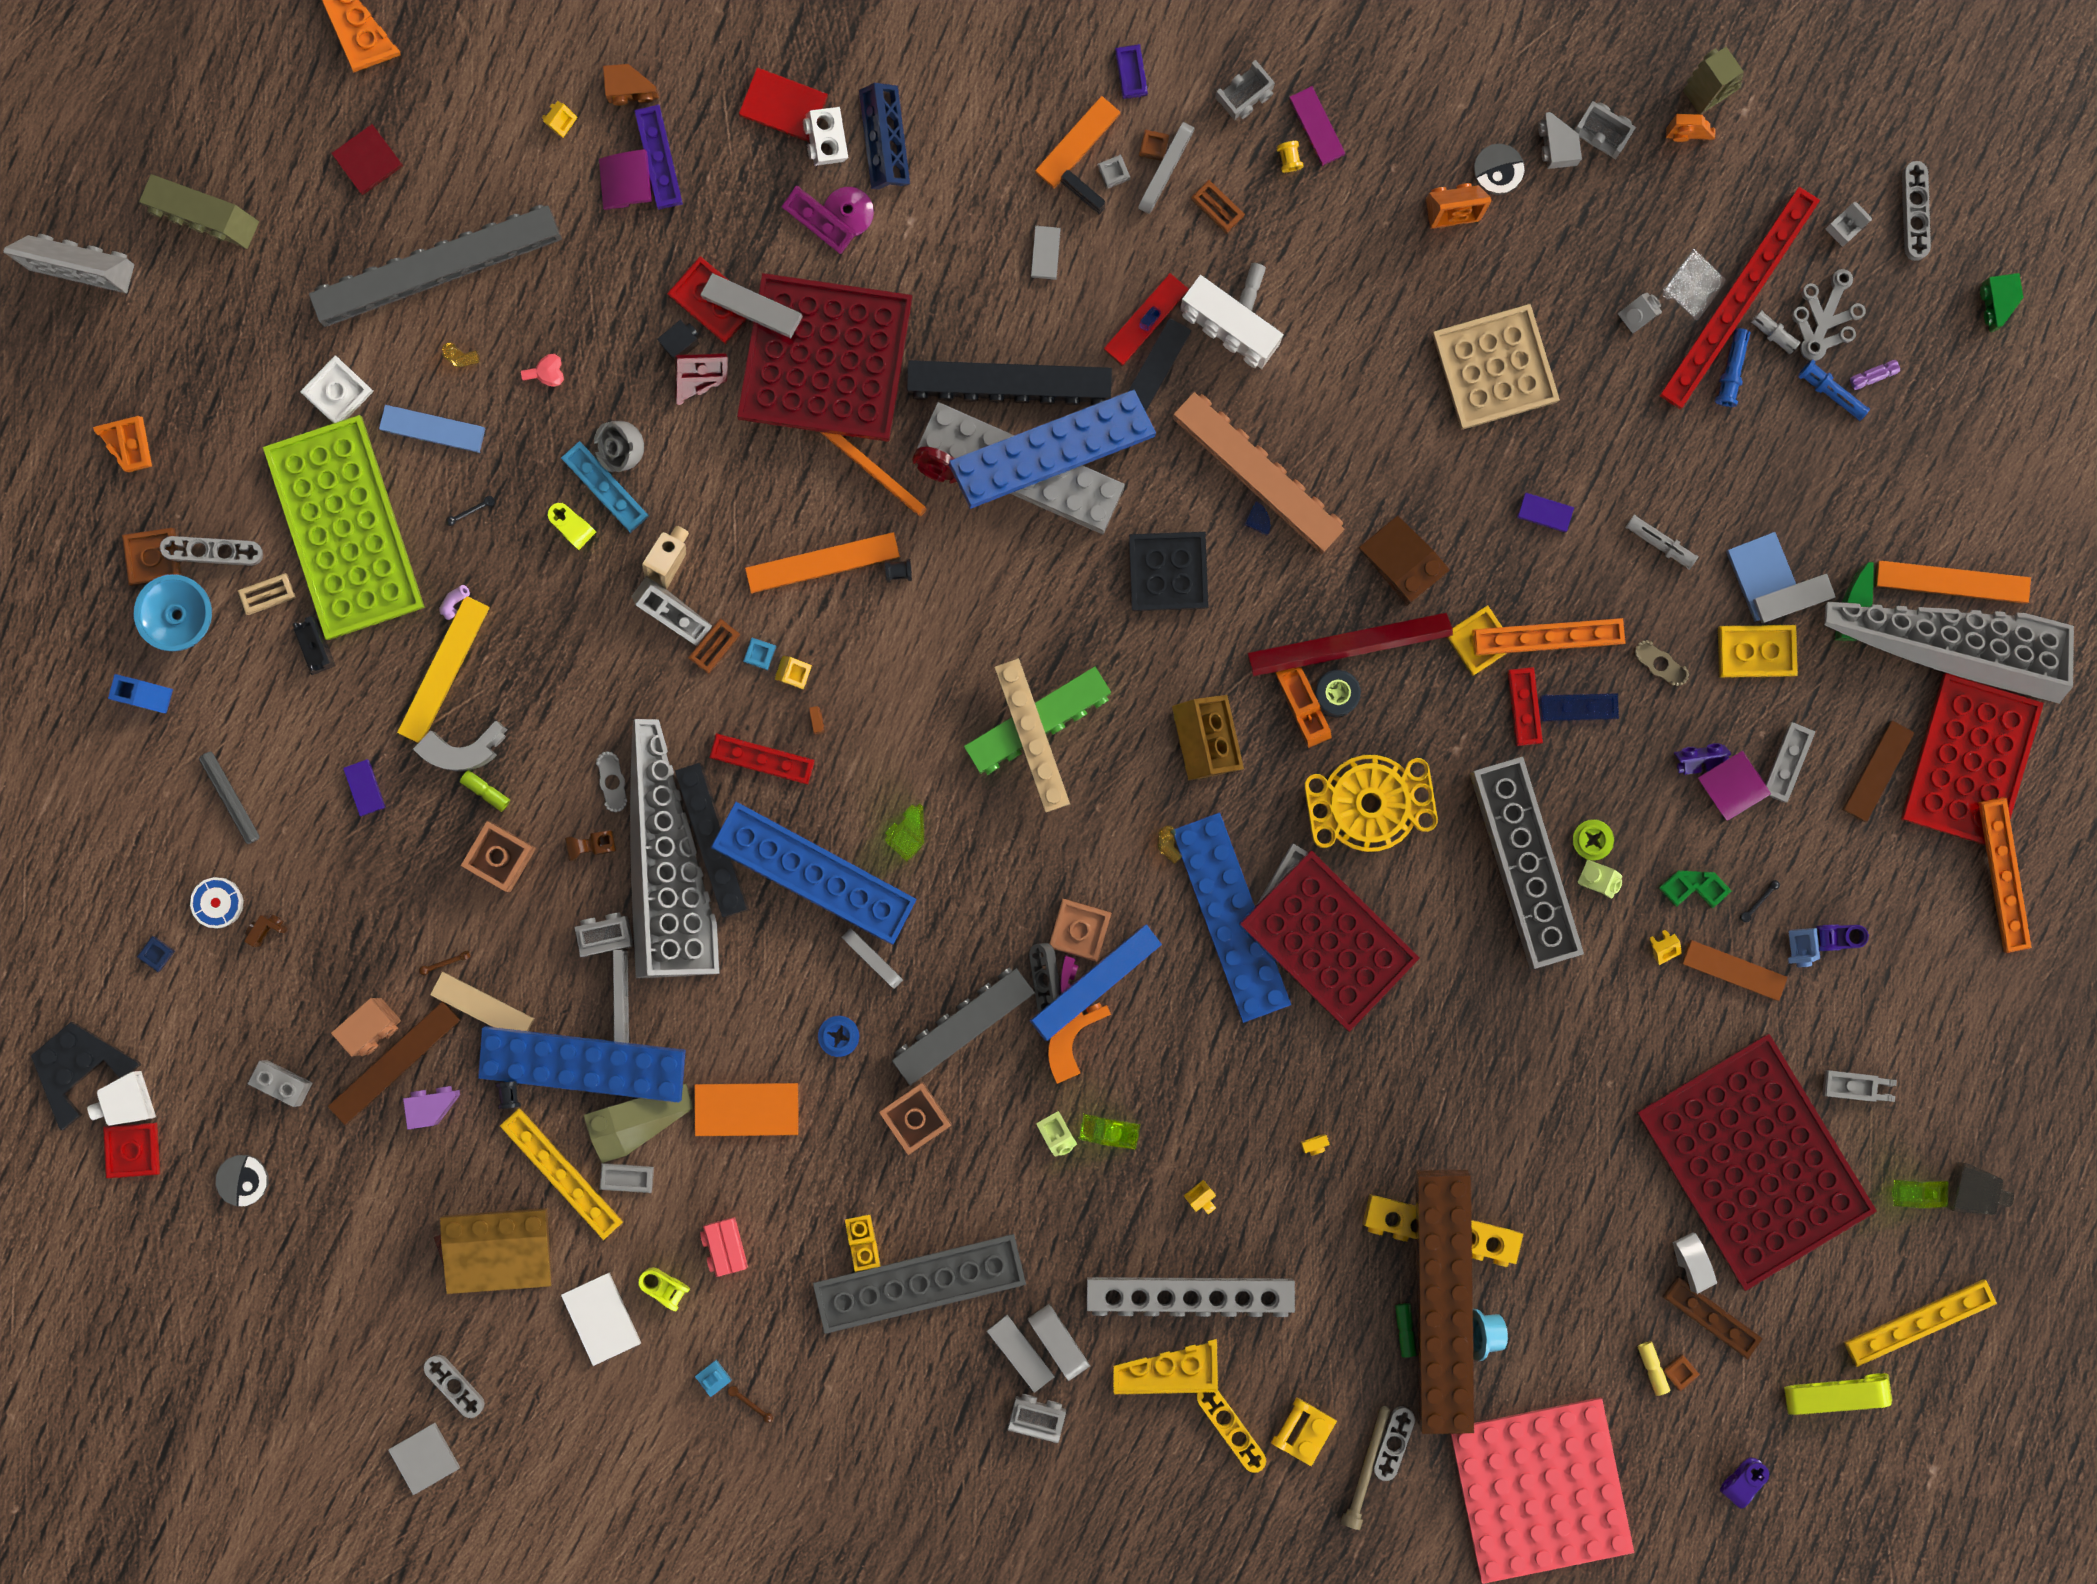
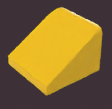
M782 656L775 680L804 689L812 665L792 657Z

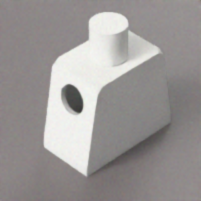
M141 1071L131 1072L97 1091L99 1102L87 1107L88 1114L92 1120L105 1117L108 1126L156 1117Z

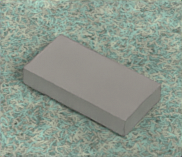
M1035 226L1031 278L1057 279L1061 228Z
M602 1163L600 1190L652 1193L654 1167Z

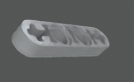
M1185 122L1182 123L1148 186L1138 209L1148 214L1152 212L1194 132V127Z
M1914 161L1908 164L1902 172L1904 250L1909 259L1918 261L1927 256L1931 248L1929 182L1926 165L1920 161ZM1915 168L1916 172L1921 175L1916 178V186L1910 188L1909 186L1915 183V178L1909 172ZM1917 192L1922 196V203L1920 205L1911 203L1909 198L1911 193ZM1913 217H1918L1923 221L1922 229L1916 230L1912 228L1910 221ZM1923 234L1918 239V246L1923 247V250L1917 254V250L1912 249V247L1917 243V236Z
M170 536L163 539L160 544L162 555L171 561L252 566L257 565L263 559L262 548L253 541ZM175 542L177 547L185 548L184 542H188L186 547L187 556H184L185 553L178 550L174 551V555H171L166 550V547L171 546V543ZM201 543L205 545L206 552L203 556L195 557L192 554V547L195 544ZM222 545H229L232 548L231 556L226 559L218 556V549ZM236 546H240V551L246 552L249 551L250 547H253L255 552H258V555H254L252 560H249L247 555L239 554L240 559L235 560L238 554Z

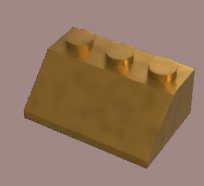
M1227 695L1193 699L1172 706L1188 780L1207 778L1244 769Z

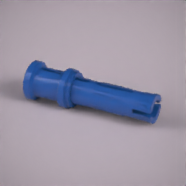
M1736 328L1734 330L1725 374H1722L1719 379L1721 382L1719 395L1715 397V403L1719 405L1736 407L1738 404L1736 397L1739 386H1742L1743 383L1740 377L1751 334L1746 329Z
M1811 359L1801 370L1798 378H1804L1815 387L1814 390L1817 393L1824 392L1838 405L1857 418L1858 421H1861L1870 408L1866 407L1851 393L1837 384L1830 372H1824L1815 365L1816 361ZM1837 393H1839V394H1840L1842 397H1844L1847 401H1845L1843 398H1841Z

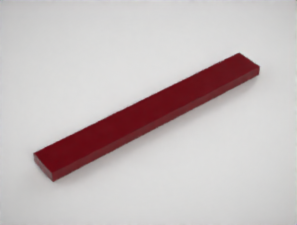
M1447 613L1250 652L1247 653L1253 676L1449 637L1453 636V628Z

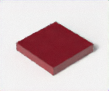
M373 124L331 153L362 195L403 167Z

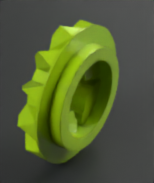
M1587 820L1578 825L1573 833V846L1577 854L1586 860H1600L1606 857L1613 848L1614 836L1612 830L1600 820ZM1601 833L1596 840L1598 843L1597 847L1595 845L1585 847L1589 841L1587 834L1593 836Z

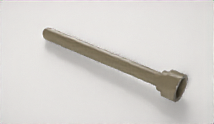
M1387 1406L1380 1408L1351 1507L1347 1509L1346 1513H1343L1340 1524L1356 1530H1360L1363 1519H1361L1362 1514L1360 1511L1390 1414V1409Z

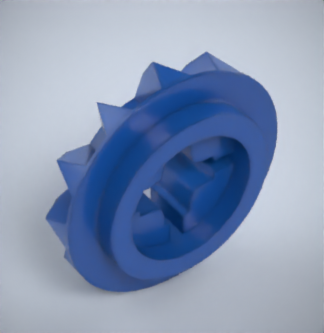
M833 1016L821 1025L818 1032V1041L821 1048L827 1054L834 1057H843L853 1052L858 1045L859 1030L851 1019L845 1016ZM842 1025L843 1035L850 1038V1040H841L837 1047H834L835 1038L828 1034V1032H838Z

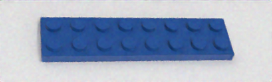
M1132 390L950 460L949 466L971 509L1155 437L1156 432L1135 390Z
M738 802L734 803L711 846L717 852L891 945L894 944L917 900Z
M1217 813L1172 830L1242 1022L1244 1023L1290 1006L1291 1002L1275 959L1239 925L1255 908L1221 814Z
M485 1026L482 1028L479 1079L503 1082L517 1081L520 1084L680 1102L682 1100L686 1050Z

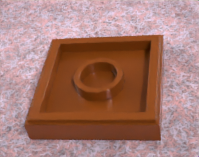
M174 528L122 535L128 584L130 586L148 584L152 580L164 575H181L180 562L168 560L160 551V544L163 539L176 536ZM172 542L171 546L166 547V550L171 555H174V551L178 550V547L175 545V542Z

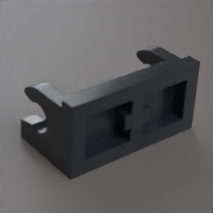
M309 616L302 623L292 624L311 675L336 666L317 618Z

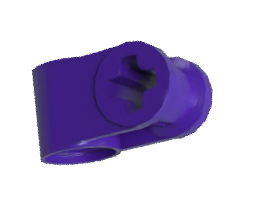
M1837 924L1816 926L1817 930H1819V951L1860 948L1869 939L1868 931L1861 925L1839 926ZM1853 929L1857 930L1860 935V939L1856 944L1852 943L1849 939V933Z
M1747 1458L1723 1482L1720 1492L1739 1509H1742L1752 1501L1755 1494L1768 1481L1769 1471L1760 1460ZM1753 1468L1758 1471L1756 1476L1751 1473Z

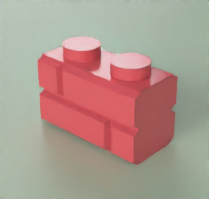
M735 1217L703 1226L704 1231L700 1232L703 1246H708L710 1257H707V1263L710 1272L715 1271L716 1277L748 1268Z

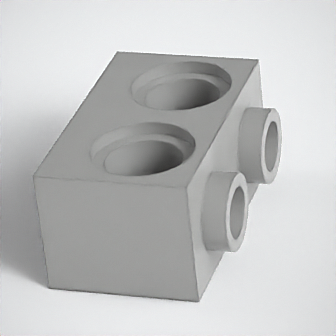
M268 1060L258 1062L248 1082V1085L292 1107L302 1105L313 1084Z

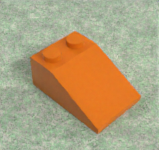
M1471 183L1460 184L1456 186V189L1447 190L1446 187L1432 189L1431 193H1428L1426 197L1430 229L1480 221L1491 203V197L1479 185L1472 186Z

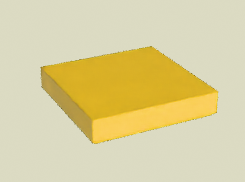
M1488 605L1453 628V636L1447 637L1472 676L1507 654L1474 656L1472 630L1502 627Z

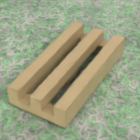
M287 573L238 590L246 615H251L296 598ZM280 582L284 583L281 587L246 598V595ZM287 591L285 595L249 607V604Z

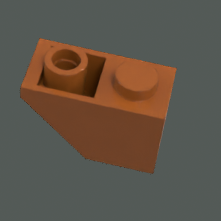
M629 64L603 66L605 96L609 103H613V105H626L628 101L638 100L639 103H650L653 99H659L656 86Z

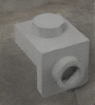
M1853 202L1825 229L1843 247L1872 218L1857 202Z
M1645 293L1621 310L1618 315L1630 331L1635 333L1662 313L1659 308L1661 304L1654 295Z

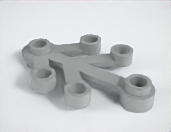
M1840 269L1831 276L1830 284L1833 289L1824 311L1817 297L1819 293L1818 287L1815 284H1807L1802 289V297L1807 300L1817 324L1814 334L1807 321L1809 317L1807 308L1802 306L1796 308L1792 313V319L1798 324L1804 339L1800 347L1801 354L1809 361L1811 359L1815 361L1820 360L1825 355L1827 348L1842 342L1849 343L1856 337L1854 328L1847 326L1839 334L1823 339L1827 329L1850 320H1859L1865 315V307L1859 303L1854 304L1847 311L1834 315L1843 291L1849 288L1853 282V276L1848 270ZM1840 275H1844L1847 278L1846 283H1842L1839 280ZM1807 288L1813 289V296H1809L1806 293ZM1854 308L1860 310V316H1856L1853 313ZM1797 311L1804 313V319L1797 317ZM1844 331L1850 332V339L1844 337ZM1811 344H1816L1818 346L1817 352H1813L1811 350Z

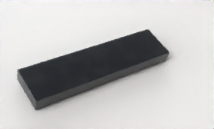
M1169 318L1128 392L1135 390L1145 412L1192 332L1191 329Z

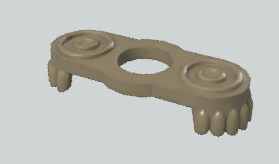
M1646 640L1638 643L1635 649V656L1638 661L1649 668L1653 675L1659 676L1675 686H1681L1689 679V671L1686 666H1680L1673 661L1668 653L1660 651L1653 646L1652 641ZM1663 657L1667 660L1668 666L1664 671H1658L1654 668L1653 662L1655 658Z

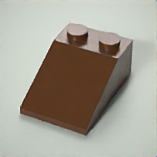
M1398 515L1359 547L1360 551L1407 606L1450 571L1436 552Z

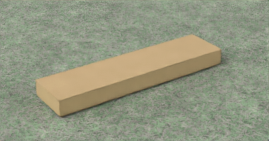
M445 972L441 973L430 994L496 1028L529 1031L535 1019Z

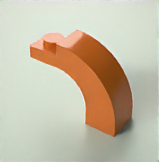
M1100 1003L1086 1008L1087 1014L1083 1015L1081 1012L1050 1038L1048 1050L1049 1064L1057 1084L1080 1074L1072 1053L1074 1038L1083 1027L1111 1015L1107 1005L1102 1007Z

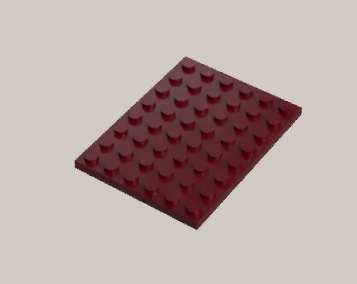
M1769 1033L1636 1112L1744 1291H1747L1877 1212Z

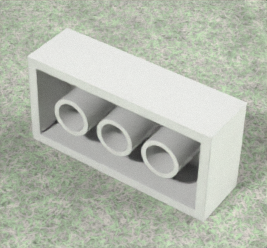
M1202 275L1197 278L1182 299L1180 311L1183 312L1182 316L1192 324L1195 322L1204 327L1202 330L1211 338L1218 337L1224 342L1223 346L1232 353L1239 352L1244 356L1243 360L1253 368L1258 366L1262 369L1280 345L1283 333Z

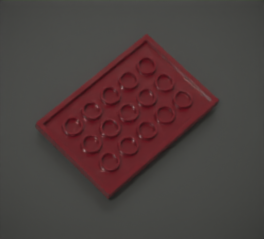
M1309 850L1239 923L1348 1032L1362 1020L1420 959L1312 850Z

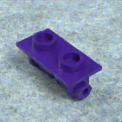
M1719 743L1709 744L1706 748L1699 749L1695 747L1683 748L1682 751L1674 752V755L1680 761V763H1677L1678 773H1683V775L1702 772L1701 763H1705V770L1710 771L1728 760L1731 752L1725 745Z

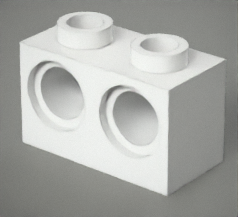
M840 107L809 111L806 114V118L803 119L805 134H809L808 155L810 159H813L814 166L844 162L848 158ZM818 118L826 120L828 123L827 130H822L817 126ZM821 144L830 145L832 155H825L821 150Z

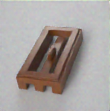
M1210 180L1191 197V200L1226 234L1245 216ZM1209 189V190H1210L1215 196H1217L1236 216L1233 218L1230 214H1228V213L1206 192V190ZM1202 196L1212 207H1214V208L1229 222V224L1227 225V224H1226L1209 206H1207L1199 197Z
M720 618L688 658L706 673L710 674L741 634ZM724 627L725 630L700 660L696 657L718 630ZM731 633L732 636L729 638V640L716 654V656L712 659L708 666H706L705 662L714 653V651L727 637V635Z

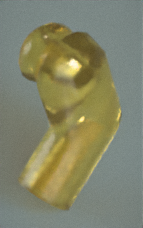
M451 342L445 343L442 347L443 357L455 367L480 363L477 350L463 353Z
M1165 826L1158 833V849L1175 864L1182 857L1181 853L1174 847L1176 831L1172 826Z

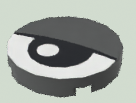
M1502 143L1492 144L1484 148L1476 157L1473 166L1474 179L1483 190L1485 189L1490 194H1507L1513 191L1522 180L1524 174L1523 159L1519 152L1509 145Z
M236 1155L227 1159L219 1167L216 1174V1188L219 1195L225 1202L234 1206H248L257 1202L265 1195L269 1185L267 1170L258 1158L251 1155Z

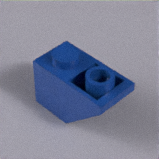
M115 674L108 699L167 714L173 689Z

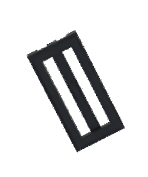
M1070 170L1064 172L1061 176V183L1100 215L1105 209V200Z

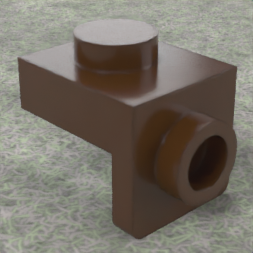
M273 914L269 916L260 915L256 922L253 921L245 932L247 937L244 942L252 947H260L271 928L279 933H286L288 928L282 925L284 921Z

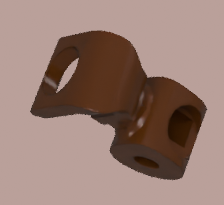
M612 831L591 833L589 839L565 838L570 862L576 861L581 853L592 852L594 855H601L616 851Z

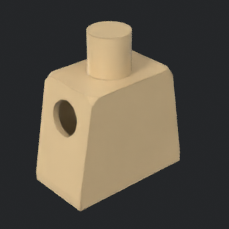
M675 526L671 535L664 532L661 533L642 564L644 578L646 576L667 590L686 555L684 541L689 534L688 531L680 526Z

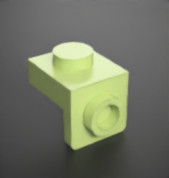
M1587 860L1578 884L1613 898L1614 894L1621 888L1622 875L1612 868Z

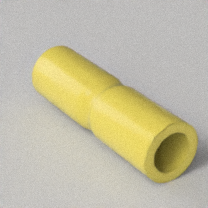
M1652 1341L1638 1345L1639 1353L1645 1368L1648 1370V1376L1655 1395L1660 1396L1670 1392Z

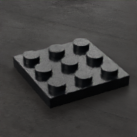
M1206 532L1129 534L1132 611L1209 608Z

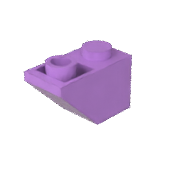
M448 1086L436 1088V1094L426 1095V1090L410 1092L411 1097L403 1099L407 1129L438 1125L460 1096V1091H452V1087Z

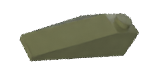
M683 1084L682 1100L680 1102L637 1098L585 1114L584 1119L593 1146L601 1162L605 1163L629 1155L694 1107L687 1084Z

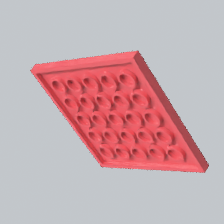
M1599 1397L1474 1423V1433L1450 1434L1482 1584L1634 1553L1602 1398Z

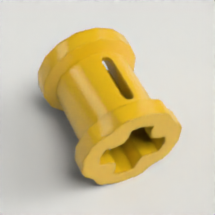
M1298 141L1285 142L1276 147L1281 155L1283 164L1281 171L1283 173L1303 168V162H1300L1297 150L1299 147Z

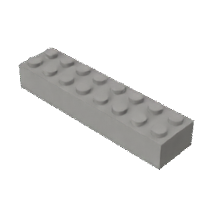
M938 402L917 449L928 446L946 452L953 458H958L1014 435ZM1082 465L1010 494L1104 535L1125 484Z
M1519 757L1471 772L1470 777L1529 968L1536 969L1584 954L1524 758Z

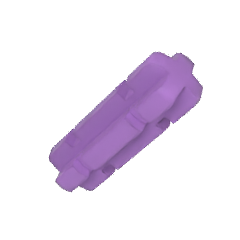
M1896 360L1889 361L1884 365H1879L1864 371L1862 374L1859 373L1851 377L1850 383L1854 390L1860 389L1888 376L1900 372L1899 364Z

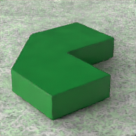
M1678 870L1658 887L1675 907L1681 904L1692 892L1696 891L1712 909L1732 892L1715 872Z

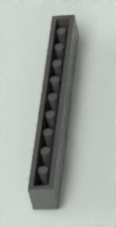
M544 205L532 207L529 210L530 212L526 214L510 215L506 218V221L499 224L495 222L488 223L480 231L474 233L472 231L464 232L458 235V239L450 242L448 240L439 241L431 249L415 250L410 253L409 257L404 259H391L386 262L387 265L366 268L362 271L363 274L355 277L353 275L342 277L336 284L330 286L329 284L320 285L315 288L314 292L309 293L317 318L324 327L560 241L562 237L554 215L548 205L545 207Z

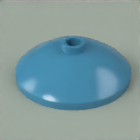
M164 575L152 580L141 590L134 606V621L138 632L150 645L164 651H181L194 646L207 633L212 619L211 602L205 590L194 580L181 575ZM181 611V618L176 620L174 617L175 612Z

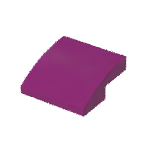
M645 149L614 154L599 159L604 210L629 207V204L652 202L648 155Z
M1744 751L1737 753L1698 777L1727 821L1771 795L1770 790Z

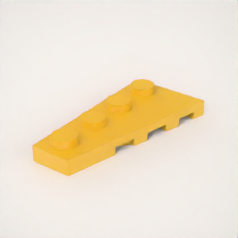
M1217 1339L1198 1346L1191 1345L1176 1352L1161 1353L1157 1357L1142 1358L1114 1366V1394L1218 1392Z

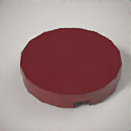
M927 446L916 449L912 461L914 464H918L917 469L922 474L937 482L944 483L945 480H950L949 483L957 482L949 466V461L955 458L937 448Z

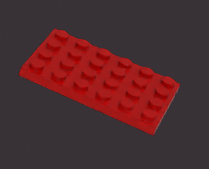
M1944 673L1901 820L1985 845L1978 802L2002 797L2007 798L2011 819L2044 703Z

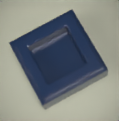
M152 936L137 958L155 971L160 972L175 951L155 936Z

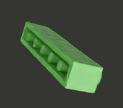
M1093 667L1035 703L1045 734L1051 732L1054 735L1066 728L1065 722L1070 719L1076 722L1087 715L1086 710L1094 705L1097 709L1109 701L1107 697L1111 695V691L1096 667ZM1012 717L964 746L979 773L986 772L987 775L999 769L998 763L1006 758L1010 762L1022 754L1020 750L1023 749Z

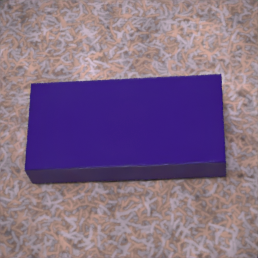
M1140 44L1115 48L1122 98L1129 99L1148 96Z
M1525 493L1517 518L1566 533L1574 507Z
M368 759L343 768L360 816L386 808Z

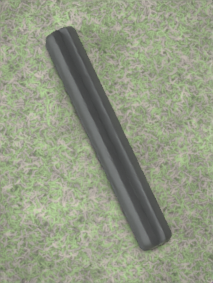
M204 753L199 757L200 763L245 843H254L260 838V835L214 753Z

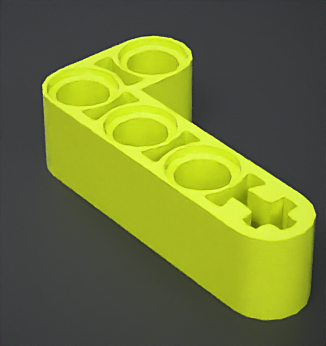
M1886 1373L1866 1375L1864 1379L1798 1384L1784 1387L1787 1411L1790 1415L1882 1408L1892 1404L1889 1375Z

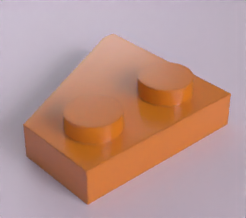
M1676 114L1666 128V138H1673L1675 142H1685L1689 139L1714 140L1715 128H1710V123L1705 120L1703 115Z

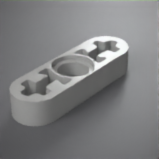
M850 928L842 936L893 989L903 981L854 930Z
M434 1355L425 1362L424 1372L426 1376L463 1416L474 1418L483 1411L485 1403L482 1396L446 1357ZM432 1361L434 1363H438L440 1361L442 1363V1366L440 1367L441 1371L444 1374L450 1371L452 1374L446 1377L443 1380V1382H441L439 1379L442 1378L443 1375L439 1371L435 1373L432 1372ZM457 1379L461 1383L459 1393L454 1394L448 1390L447 1384L449 1380ZM467 1389L469 1394L465 1397L469 1401H477L475 1406L477 1411L474 1409L468 1411L466 1409L468 1402L464 1398L459 1402L456 1398L463 1395Z
M1399 1406L1391 1412L1379 1447L1373 1471L1383 1481L1392 1480L1396 1476L1415 1423L1414 1414L1407 1407ZM1403 1412H1406L1409 1422H1403L1401 1431H1404L1405 1435L1403 1436L1397 1431H1391L1392 1427L1398 1429L1399 1421L1396 1419V1416H1401ZM1392 1436L1399 1437L1401 1440L1400 1448L1395 1451L1387 1448V1440ZM1384 1451L1391 1456H1397L1396 1460L1390 1458L1389 1466L1392 1470L1391 1472L1386 1471L1385 1475L1382 1474V1470L1379 1468V1465H1384L1387 1460V1456L1382 1455Z

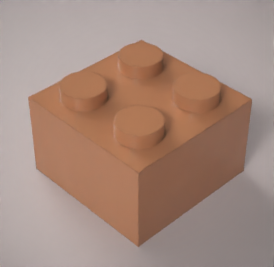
M487 821L461 866L505 892H511L536 847L498 825Z
M370 998L331 1034L351 1056L361 1055L362 1057L365 1054L368 1056L379 1047L378 1041L384 1037L386 1039L399 1029L396 1025L401 1020L382 998Z
M924 1082L879 1112L908 1155L952 1125Z

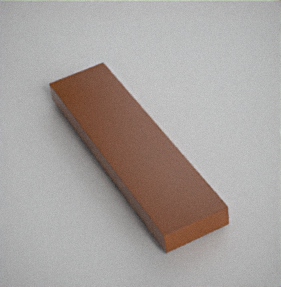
M1690 940L1681 963L1776 1001L1780 1000L1788 978L1693 940Z

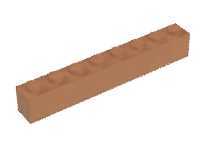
M1194 392L1174 413L1173 420L1322 555L1345 530L1342 527L1343 522L1333 513L1329 515L1323 509L1325 506L1319 499L1314 496L1310 498L1304 492L1306 489L1299 481L1289 479L1285 475L1287 471L1279 463L1273 464L1266 458L1268 454L1259 445L1254 447L1248 441L1249 436L1242 429L1238 428L1236 430L1229 424L1231 420L1223 412L1219 411L1217 413L1210 407L1212 403L1203 394L1198 396Z

